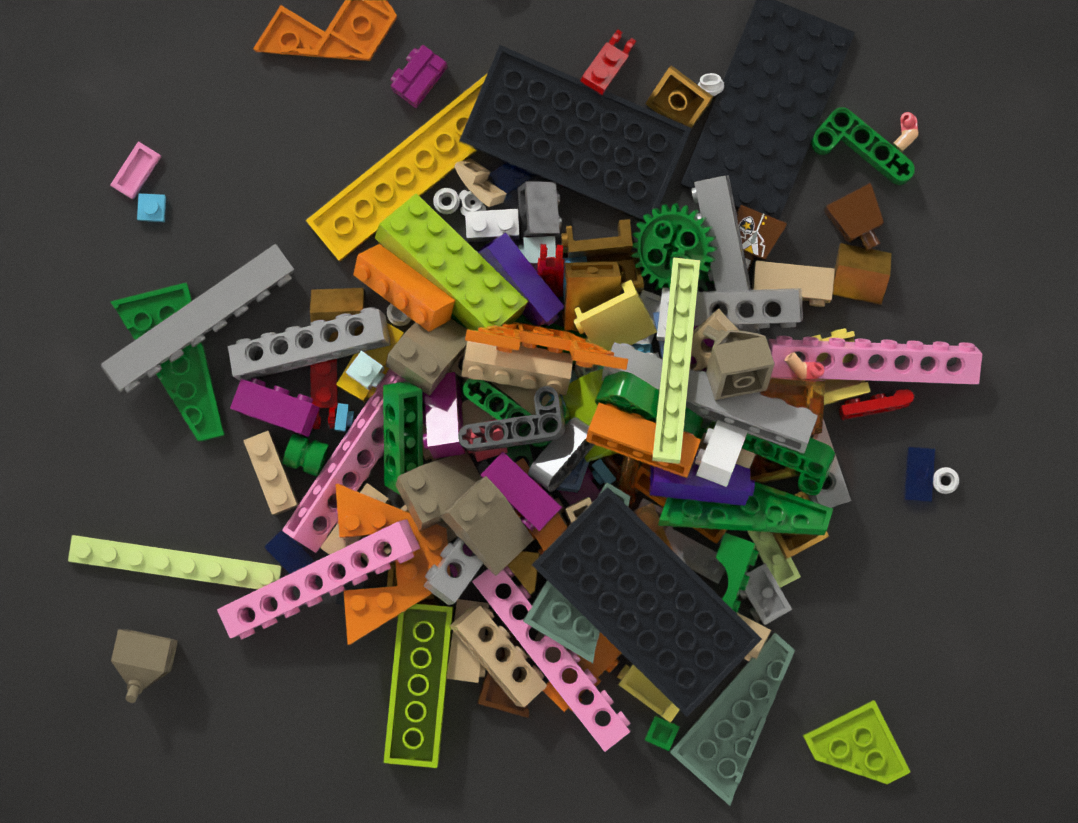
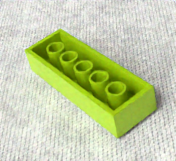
M417 193L379 224L375 239L383 247L455 299L452 314L468 329L478 331L479 327L487 328V326L493 325L502 327V324H512L523 314L528 301Z
M415 604L398 615L384 763L431 768L438 767L452 630L450 625L453 620L454 607Z

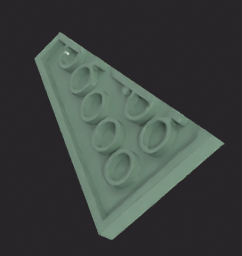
M606 482L600 494L608 487L628 506L630 496ZM547 580L523 622L593 663L600 631Z
M773 633L765 642L758 658L752 657L670 751L676 759L729 806L795 651L776 633Z

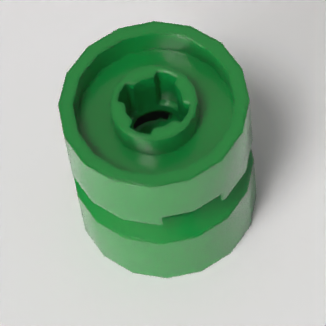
M294 432L286 448L282 464L295 469L302 466L305 473L318 477L324 465L329 445L317 440L309 443L307 437Z

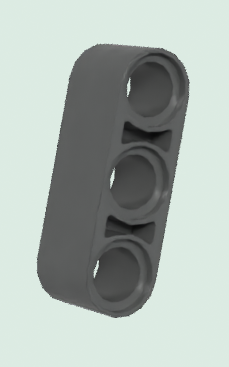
M577 417L571 419L565 425L564 435L558 440L551 441L533 462L528 472L529 477L550 492L556 490L595 445L586 441L589 425Z

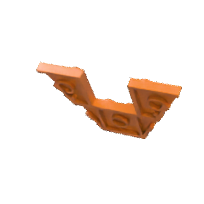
M345 0L324 32L281 5L253 49L255 52L370 61L396 21L397 15L387 0Z
M519 322L502 324V327L493 325L487 326V328L479 327L478 331L470 329L466 331L465 341L496 346V350L505 353H512V349L519 350L521 342L523 347L535 349L537 345L546 346L547 351L554 353H563V350L570 351L572 360L577 361L576 365L592 368V365L596 364L626 370L628 364L627 358L615 357L614 352L605 350L599 345L585 342L586 339L575 336V334L568 331Z
M335 484L340 538L370 536L396 522L407 519L420 546V549L412 552L414 555L412 559L403 563L395 560L397 586L344 591L348 645H351L432 594V592L424 587L428 580L425 578V575L434 564L438 566L443 559L440 554L448 545L447 528L435 524L419 532L410 513L340 484ZM449 564L448 567H447V573H448L449 576H450V564Z

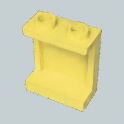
M631 280L621 284L625 293L585 313H582L580 307L574 309L577 315L574 323L580 334L586 333L587 338H585V342L599 345L605 350L611 351L614 342L632 345L657 333L653 320Z
M846 328L831 332L832 337L824 339L821 338V335L812 336L818 338L819 341H829V338H841L845 342H855L854 331L847 332ZM828 353L819 354L816 361H824ZM854 354L845 355L842 362H850ZM809 379L814 399L818 402L819 406L870 393L869 384L865 380Z
M626 664L618 674L617 678L620 679L619 686L671 723L679 709L633 664L630 667Z

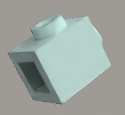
M555 236L523 237L524 245H519V250L536 271L538 258H540V244H547V257H555Z
M361 351L346 373L370 390L372 386L376 388L385 376L382 373L385 369L381 364Z

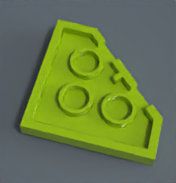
M875 700L802 735L813 758L817 761L885 784H889L911 773Z

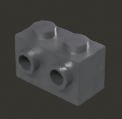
M525 182L518 187L521 239H524L523 237L558 235L562 227V220L558 216L560 194L556 190V182Z

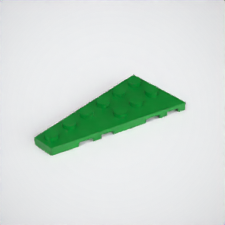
M186 282L110 302L136 340L192 302L189 285ZM201 342L195 347H192L190 344L182 350L184 354L172 363L168 359L161 364L162 370L156 375L196 439L201 442L225 436L203 343Z
M755 482L753 496L748 497L745 506L667 497L658 526L825 535L833 508Z

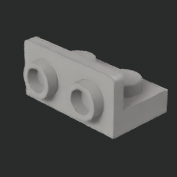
M766 563L746 574L750 576L746 590H740V595L743 600L746 598L750 600L753 607L749 611L756 623L762 621L766 625L792 610Z

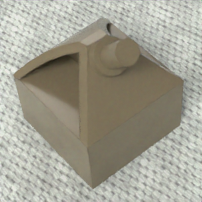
M708 325L703 335L712 339L714 345L706 374L714 399L719 400L766 391L775 365L766 336L739 330L718 331Z
M118 629L111 662L127 684L128 693L126 700L128 702H136L138 694H141L143 690L171 672L178 640L128 629Z

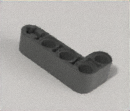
M550 386L541 387L534 396L536 415L465 425L458 433L459 443L471 452H479L558 440L565 433L561 396ZM547 394H553L555 397L553 404L543 406V397ZM551 420L557 421V430L547 433L545 430L546 424ZM522 425H531V432L528 436H519V429ZM498 428H503L505 431L504 437L499 441H494L492 437L493 432ZM471 433L480 437L473 439V444L467 441V438L471 437Z

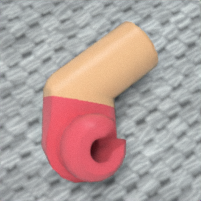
M910 112L902 114L900 118L902 135L893 143L894 147L901 153L918 137V121Z
M795 352L789 354L784 360L800 379H818L825 372L824 366L821 363L802 362Z

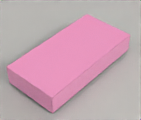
M138 141L110 186L134 200L160 160L161 155Z

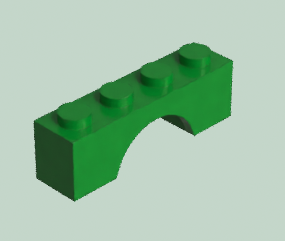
M724 533L716 559L722 563L728 574V588L722 600L733 611L738 613L741 601H738L737 598L740 590L745 591L750 576L746 575L749 565H755L759 551L755 550V543Z

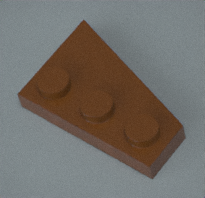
M505 628L511 636L509 641L514 647L519 646L527 655L526 650L513 633ZM502 647L496 651V659L501 661L505 656V651ZM519 667L515 668L512 674L513 679L518 681L522 675ZM486 670L477 703L529 718L528 704L525 707L516 706Z

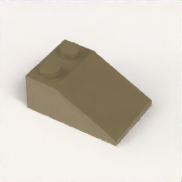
M450 319L445 324L428 332L415 322L389 352L386 367L430 396L465 351L467 329L453 319Z
M465 451V454L449 456L424 464L398 476L396 487L420 532L444 521L440 516L481 477L468 452Z
M487 476L478 480L440 516L495 576L534 540L506 497Z

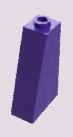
M506 232L486 243L477 251L528 301L523 315L533 325L541 326L546 324L549 326L560 317L557 313L564 308V305L541 276L537 274V271Z
M697 450L687 478L650 465V496L745 506L748 497L753 496L755 482L750 480V469L738 464L734 466L727 487L696 476L700 466L695 464L699 450Z

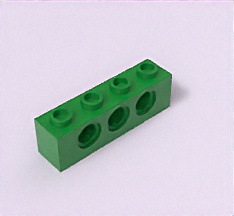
M407 381L383 385L384 482L386 487L399 495L400 493L396 487L398 476L423 465L422 389Z

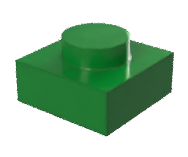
M654 716L644 740L669 751L679 726Z

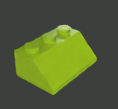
M603 369L590 372L569 383L567 393L562 395L566 408L569 410L570 420L577 417L590 426L598 406L595 403V399L603 382ZM594 445L584 458L586 462L617 454V452Z

